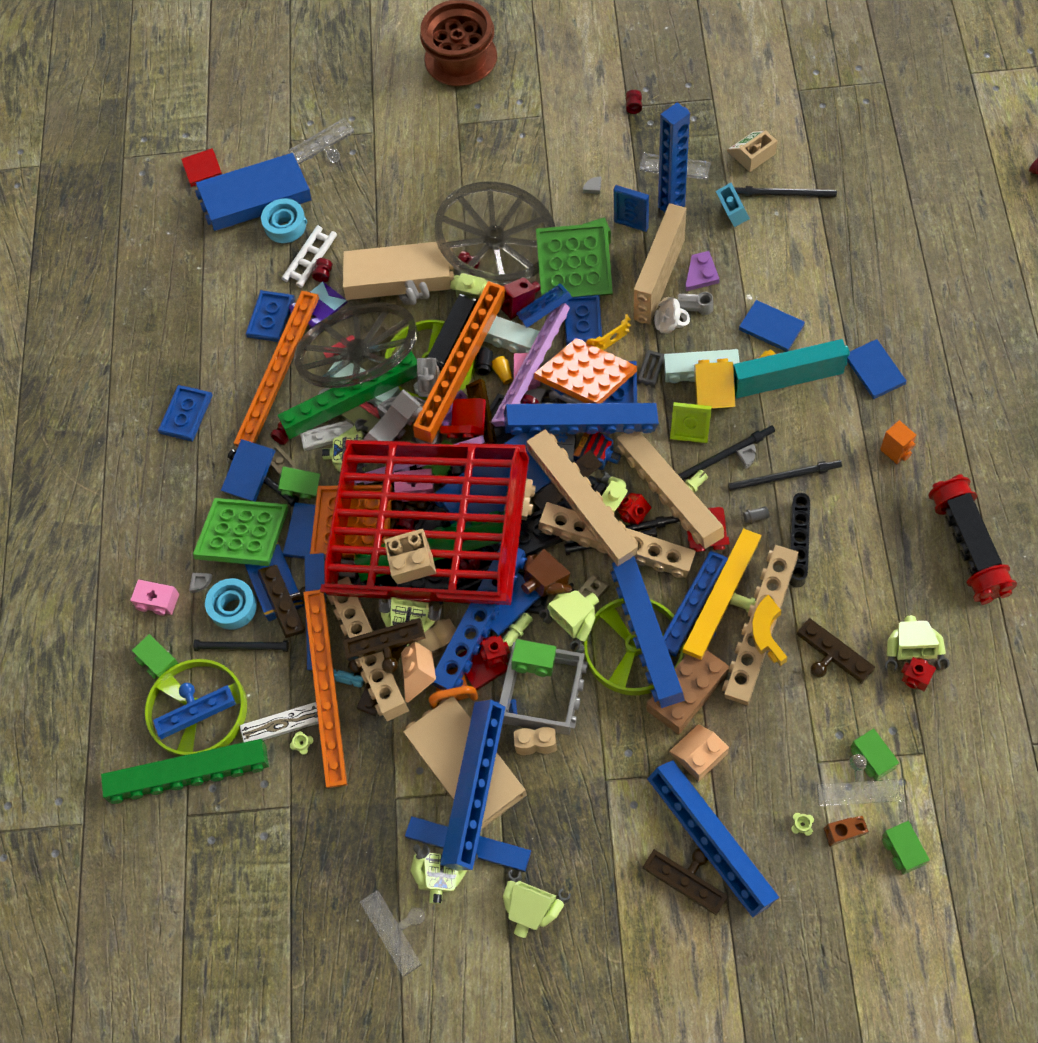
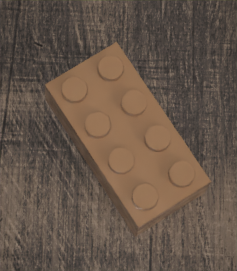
M706 650L702 660L686 655L675 668L685 701L661 708L659 701L655 702L652 696L647 702V712L680 735L728 675L729 665L708 650Z

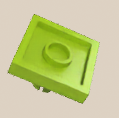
M674 402L670 439L708 443L712 406Z

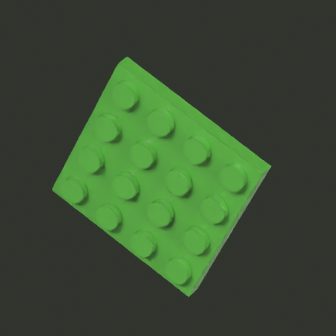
M607 222L536 229L541 296L558 284H562L572 297L613 295Z
M214 498L193 552L194 559L269 566L288 512L287 504Z

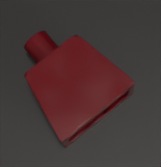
M523 277L504 285L505 300L500 309L511 320L514 319L518 311L534 301L535 293L541 290L537 281L530 283Z

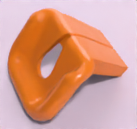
M458 668L448 670V674H455ZM464 675L462 678L463 684L460 687L446 690L436 687V692L429 697V703L431 708L435 709L443 699L454 696L457 701L468 698L475 701L478 699V694L474 687L467 685Z

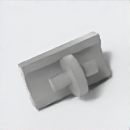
M417 358L418 392H431L437 380L436 358Z

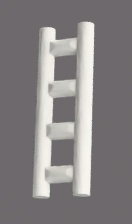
M317 225L281 279L285 282L289 278L298 280L296 285L302 288L315 269L316 259L324 256L337 234L331 231L329 236L321 233L322 227ZM316 238L324 241L320 249L312 246ZM307 252L316 254L311 262L303 259ZM298 265L307 267L302 275L294 272Z

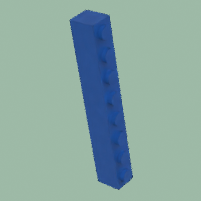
M656 403L506 404L504 410L505 433H511L512 435H519L521 433L537 435L545 429L549 434L552 433L553 435L559 433L577 434L578 432H586L587 434H595L597 432H605L606 434H613L615 432H624L626 434L643 432L647 434L655 432L659 424Z
M631 557L619 566L615 562L612 563L614 571L610 573L613 582H618L619 584L616 590L619 599H624L625 603L622 604L625 616H630L631 620L627 621L630 631H635L637 637H634L633 640L636 649L641 648L642 654L639 657L642 666H647L649 672H646L645 675L648 684L653 683L654 690H651L654 701H659L661 708L685 701L635 557Z
M493 700L475 702L440 863V865L456 871L473 870L506 708Z
M674 760L657 767L647 780L752 918L768 909L779 896Z

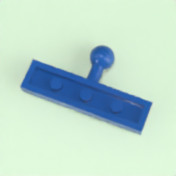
M183 683L179 687V694L186 699L187 704L153 720L160 739H164L236 705L229 686H224L194 700V686L191 683Z

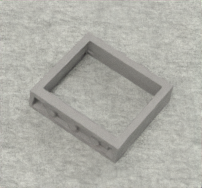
M513 642L499 704L506 707L503 724L531 729L551 727L555 729L556 733L570 735L571 728L575 729L577 717L574 716L575 710H579L581 698H578L579 691L582 692L584 687L582 674H586L588 662H585V654L556 649L554 663L577 666L566 721L559 722L508 713L518 673L512 670V657L516 643Z

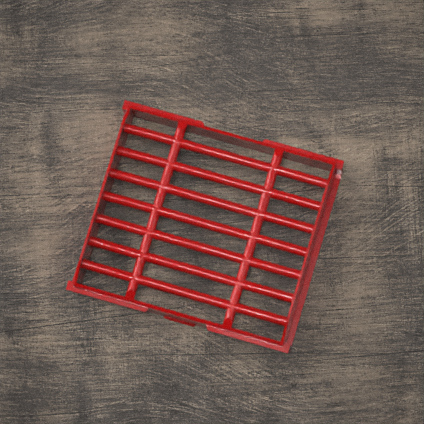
M346 440V450L342 460L325 558V584H321L320 592L326 593L328 596L383 599L394 597L419 602L440 601L511 605L529 464L526 445L477 443L450 445L414 444L405 441ZM357 464H386L385 474L356 473ZM395 464L465 466L464 476L392 474ZM474 467L511 468L510 478L472 477V471ZM381 481L383 482L382 492L353 491L354 482ZM393 482L463 484L461 495L390 492V486ZM472 485L508 486L507 496L469 495ZM351 500H380L379 510L350 509ZM390 500L460 503L459 513L387 510V504ZM469 503L506 504L505 515L467 513V507ZM348 518H377L376 528L347 527ZM387 518L457 521L456 532L424 530L426 538L455 540L454 550L430 549L433 558H452L451 569H436V574L429 575L432 577H450L448 589L375 586L376 575L391 574L389 566H378L379 557L387 555L386 547H381L382 538L395 537L416 531L384 529V523ZM467 521L504 523L503 533L464 532L465 523ZM345 535L374 536L373 547L344 546ZM464 540L501 542L500 552L461 551ZM342 553L371 555L370 565L341 564ZM460 560H499L498 572L459 570ZM339 572L368 573L367 585L337 584ZM457 579L497 580V592L456 590Z

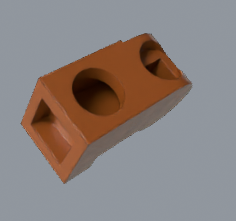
M863 816L850 817L828 823L823 828L830 847L869 833Z

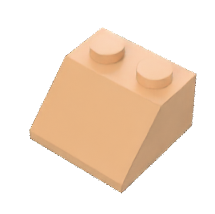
M413 642L401 652L403 688L407 703L436 680L433 654L417 642Z
M698 724L669 753L699 782L728 754L729 747L713 731Z

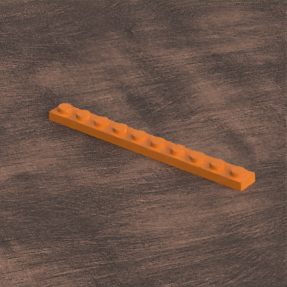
M301 291L234 441L235 447L239 446L241 439L256 443L319 300L318 294Z
M320 589L304 592L326 788L346 786L347 777L325 594L321 593Z

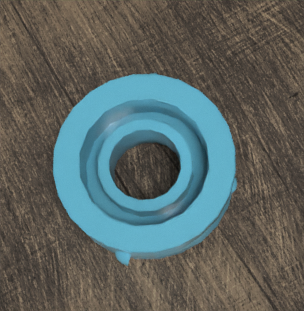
M292 199L275 200L269 203L261 214V222L265 233L271 240L277 243L293 242L300 238L306 229L307 219L303 208Z
M230 578L221 580L210 588L206 595L205 608L217 626L228 630H235L244 627L253 619L257 609V601L249 585L242 580ZM240 600L235 610H224L229 602Z

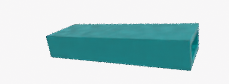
M843 339L733 364L736 399L844 374L847 358L850 356L849 348L844 344Z

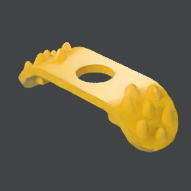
M625 314V319L621 321V325L603 337L599 336L596 339H588L586 343L601 350L607 349L630 332V317L628 314ZM615 333H617L616 337H615L614 339L610 340V338H611Z

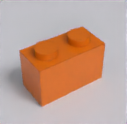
M899 420L886 431L880 450L896 464L902 460L906 461L912 454L911 450L915 446L914 441L917 435Z

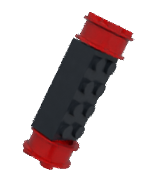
M959 474L947 481H939L933 484V489L929 492L928 496L931 500H934L936 505L935 512L939 515L946 514V523L948 527L952 526L954 531L952 533L954 541L961 546V557L969 565L968 572L970 578L967 580V585L972 587L975 593L973 596L974 601L985 605L992 602L993 599L999 597L1006 598L1012 595V590L1017 586V582L1010 577L1009 565L1002 564L974 502L977 494L971 491L969 486L971 483L970 479Z

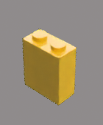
M728 358L717 359V363H710L709 360H698V364H694L696 405L712 406V408L735 407L733 362H728Z

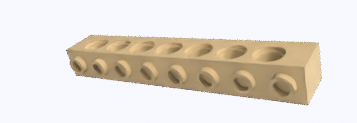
M546 502L538 530H541L544 534H553L565 541L572 540L578 542L583 547L590 546L596 548L601 553H607L574 510ZM562 521L565 523V525L559 526L556 524V522ZM580 527L583 531L577 532L574 528ZM626 528L629 536H633L638 542L639 550L634 555L638 565H647L653 567L658 572L665 571L671 573L676 578H687L696 552L695 550ZM649 552H655L658 556L653 557ZM667 558H673L676 562L671 563Z
M775 545L773 551L769 550L766 560L769 562L768 568H763L760 577L763 580L761 587L757 586L754 598H757L755 606H750L748 612L750 620L748 624H744L741 635H744L742 643L738 642L735 653L738 654L736 662H731L728 671L731 673L730 679L725 680L722 688L726 699L749 705L766 654L765 652L761 655L756 646L752 647L748 644V641L753 639L752 624L754 613L760 602L768 594L781 609L798 559L799 552L778 545ZM777 565H780L784 568V570L782 572H776L773 568ZM773 583L776 584L778 588L774 591H771L767 588V586ZM775 619L774 622H773L772 625H771V628H770L771 636H772V633H773V630H774V627H775V624H776L777 619ZM749 657L753 660V663L746 666L741 661L743 658ZM738 676H743L747 681L740 685L735 682V679Z
M349 577L341 579L337 583L353 585ZM327 595L331 605L335 604L336 609L333 611L338 621L342 620L343 622L340 627L345 636L348 635L349 638L373 632L359 597ZM383 651L355 659L357 666H362L364 670L361 672L365 684L368 682L371 688L368 689L372 700H377L378 704L375 705L379 716L383 715L386 721H390L409 711L393 673H386L382 669ZM390 694L388 698L383 699L385 695Z

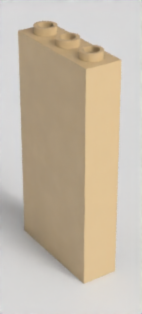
M669 203L634 288V320L639 323L650 325L652 323L685 240L686 207Z
M447 240L344 251L343 290L346 300L406 294L405 282L407 280L414 282L418 293L421 292L419 287L421 282L426 283L429 292L451 289V281L454 279V272L451 271L454 270L453 259H450L453 258L452 247H449Z
M454 696L441 700L439 706L433 710L426 711L421 719L417 722H411L406 726V730L403 731L407 740L453 801L471 718ZM496 753L481 830L527 796L525 788L498 753Z

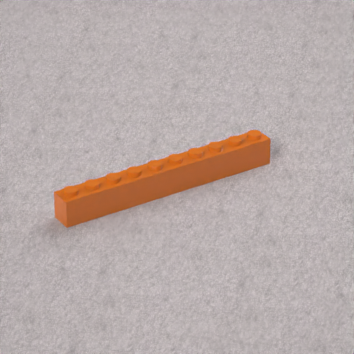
M490 281L487 282L422 407L423 410L419 413L413 425L415 438L432 444L505 300L504 286Z

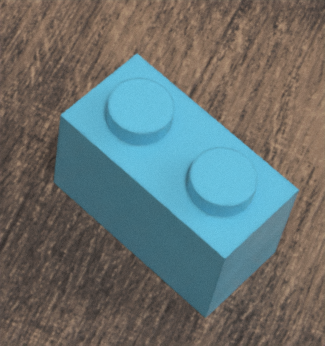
M732 183L716 191L734 227L750 219Z

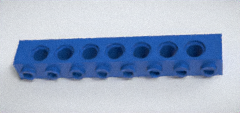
M678 102L660 114L658 208L664 213L669 203L682 207L685 206L690 112Z
M518 548L514 585L518 579L517 573L519 569H523L527 560L525 551ZM493 560L488 571L498 572L499 560ZM483 579L477 591L497 592V587L494 586L497 580ZM470 603L435 669L436 680L431 683L433 686L442 690L462 686V678L465 673L470 671L474 655L477 656L479 654L483 638H487L490 633L491 627L489 626L491 622L495 621L499 616L500 605ZM478 615L485 616V619L481 622L475 620ZM475 632L476 636L473 639H467V634ZM462 649L467 650L465 656H457L458 651ZM451 667L458 668L455 674H448V670Z

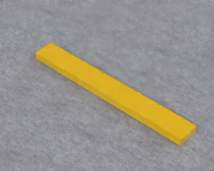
M743 528L683 647L682 653L702 660L762 535Z

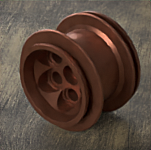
M449 0L436 5L427 12L421 22L420 40L423 48L426 50L424 56L425 67L435 80L451 86H465L482 80L493 70L497 61V49L493 43L494 24L488 11L473 1Z

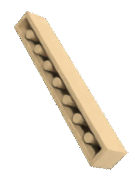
M545 429L526 441L527 451L615 564L619 566L636 555L638 550L637 540L633 536H629L623 522L618 521L614 517L615 514L610 506L606 507L600 493L592 489L589 479L580 474L578 465L575 462L572 463L568 458L566 450L558 446L555 436L552 433L549 434Z
M641 432L623 433L617 437V451L621 453V456L624 455L627 458L628 464L631 468L637 470L639 477L647 481L650 490L659 495L661 503L669 507L673 517H678L682 527L686 531L689 530L697 544L700 543L706 549L724 538L723 525Z

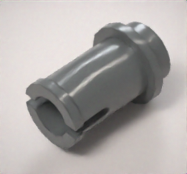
M766 506L754 510L747 509L746 512H743V517L746 523L753 524L754 521L769 518V511Z

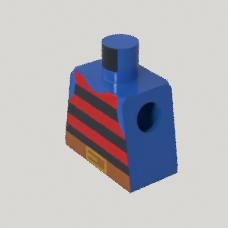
M584 432L573 458L574 462H576L591 450L602 463V466L598 469L603 470L608 461L618 464L621 453L613 451L614 442L600 432L595 434Z

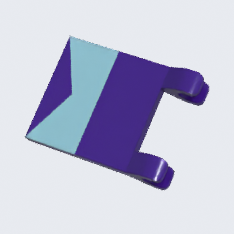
M321 282L310 291V293L318 294L319 296L312 314L315 318L308 322L309 329L313 332H316L323 322L347 303L344 297L324 282ZM293 303L289 306L290 314L292 313L296 303Z

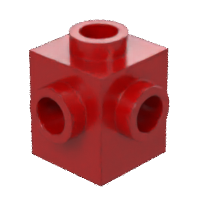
M630 493L621 501L617 511L621 514L620 518L624 522L638 524L645 519V515L652 507L642 494Z
M491 636L482 641L483 649H480L482 660L487 661L489 668L501 666L508 662L509 646L507 641L503 642L501 636Z
M913 657L910 663L905 662L901 671L904 674L901 681L905 682L910 688H918L925 691L936 667L929 665L922 658Z

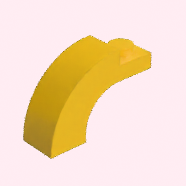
M768 594L760 602L754 613L752 635L758 652L762 655L768 650L767 655L774 664L777 662L782 666L787 662V656L774 641L770 632L772 623L781 615V609Z

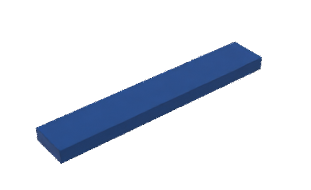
M710 550L663 635L670 655L677 656L728 560L727 557Z
M305 554V592L319 590L321 584H325V554ZM306 618L307 670L313 671Z
M411 816L405 838L444 849L448 827ZM479 836L476 853L478 859L526 872L531 850Z

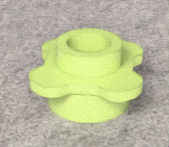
M299 731L293 737L290 748L298 750L302 755L308 753V747L314 740L312 736H306L303 732Z
M795 813L793 815L794 825L791 828L792 832L795 834L804 833L806 836H810L813 832L811 829L814 822L813 816Z

